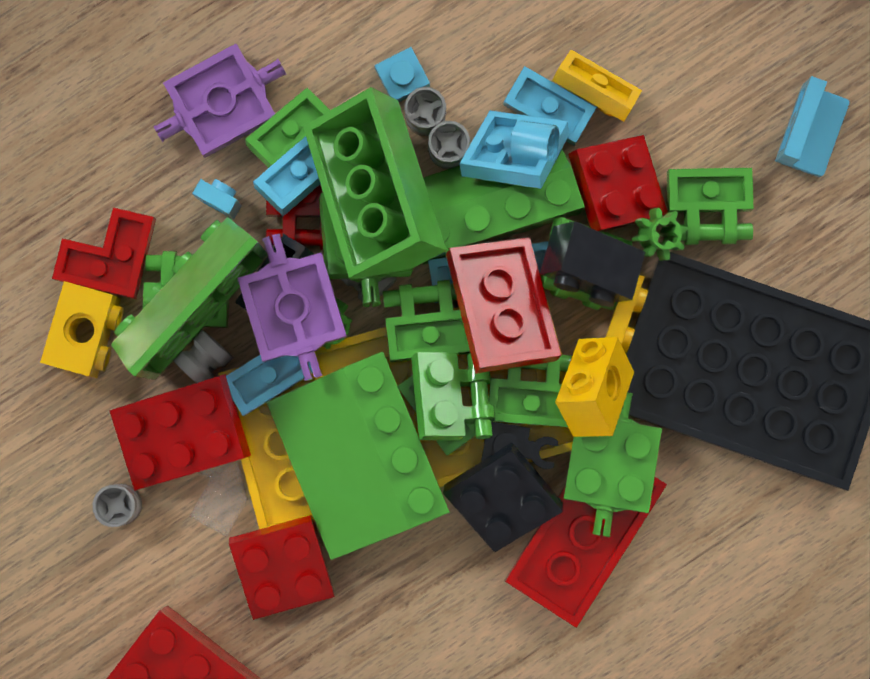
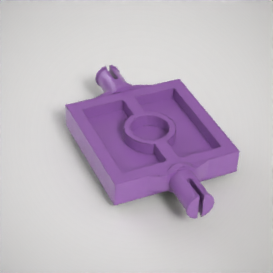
M234 44L163 82L173 100L175 116L155 125L154 129L162 142L184 130L195 140L202 155L206 158L254 132L275 115L267 100L265 85L287 74L279 59L256 71L245 60L238 45Z
M275 234L272 235L276 252L269 236L262 239L270 264H267L258 272L238 277V282L262 361L267 362L283 356H298L304 381L313 379L308 365L309 362L314 377L323 376L315 351L326 343L346 338L347 334L322 253L301 259L286 258L280 238L281 235Z

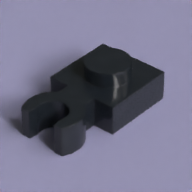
M491 422L493 437L484 440L481 461L513 443L525 458L531 459L539 468H554L555 463L542 460L539 451L544 445L558 446V440L552 437H541L535 442L529 441L530 428Z

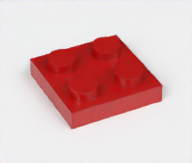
M644 135L579 148L568 154L592 229L603 232L636 224L635 220L639 218L650 220L649 211L654 208H660L662 216L668 213Z
M311 515L229 538V547L253 620L335 597L334 588Z

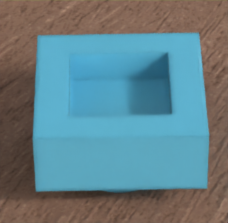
M412 47L374 65L386 92L390 97L398 100V102L407 99L408 95L417 88L430 87V82Z
M200 179L192 193L199 201L233 220L242 206L237 199L233 198L237 191L217 179H214L211 185Z

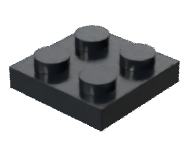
M513 443L505 446L444 485V496L494 552H497L563 512L562 500Z

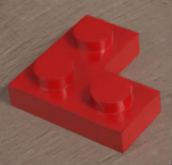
M113 207L103 248L62 238L52 279L137 299L156 218Z

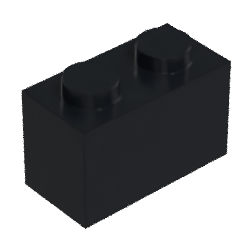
M569 222L553 226L540 274L553 279V285L561 290L569 292L582 291L590 295L589 300L601 306L613 307L615 302L633 300L645 251L578 222Z

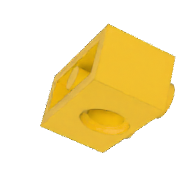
M64 281L40 363L98 378L99 371L104 372L110 361L112 349L107 344L111 330L115 331L122 320L123 307L119 306L121 299L112 294ZM90 320L94 326V334L89 341L81 343L76 337V329L81 322Z
M618 337L579 339L555 401L573 437L613 436L634 375V370Z

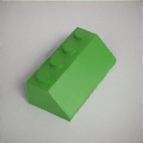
M370 87L303 126L349 278L359 279L412 269L447 251L398 100Z
M561 149L541 189L463 177L460 166L423 177L447 251L429 260L446 258V253L452 247L499 241L551 224L555 218L563 217L567 219L579 215L585 206L572 167L563 150Z

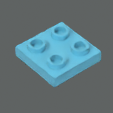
M490 110L459 163L461 175L463 177L541 189L569 136L568 121Z

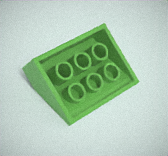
M227 217L222 223L218 220L214 221L202 234L200 239L204 243L194 254H191L189 251L186 252L172 268L175 275L166 285L163 286L161 283H158L143 299V302L146 304L144 309L136 317L132 314L127 316L115 329L114 334L118 337L111 345L133 376L156 380L240 288L238 277L254 273L267 258V252L230 218Z
M383 351L266 402L331 560L450 513Z

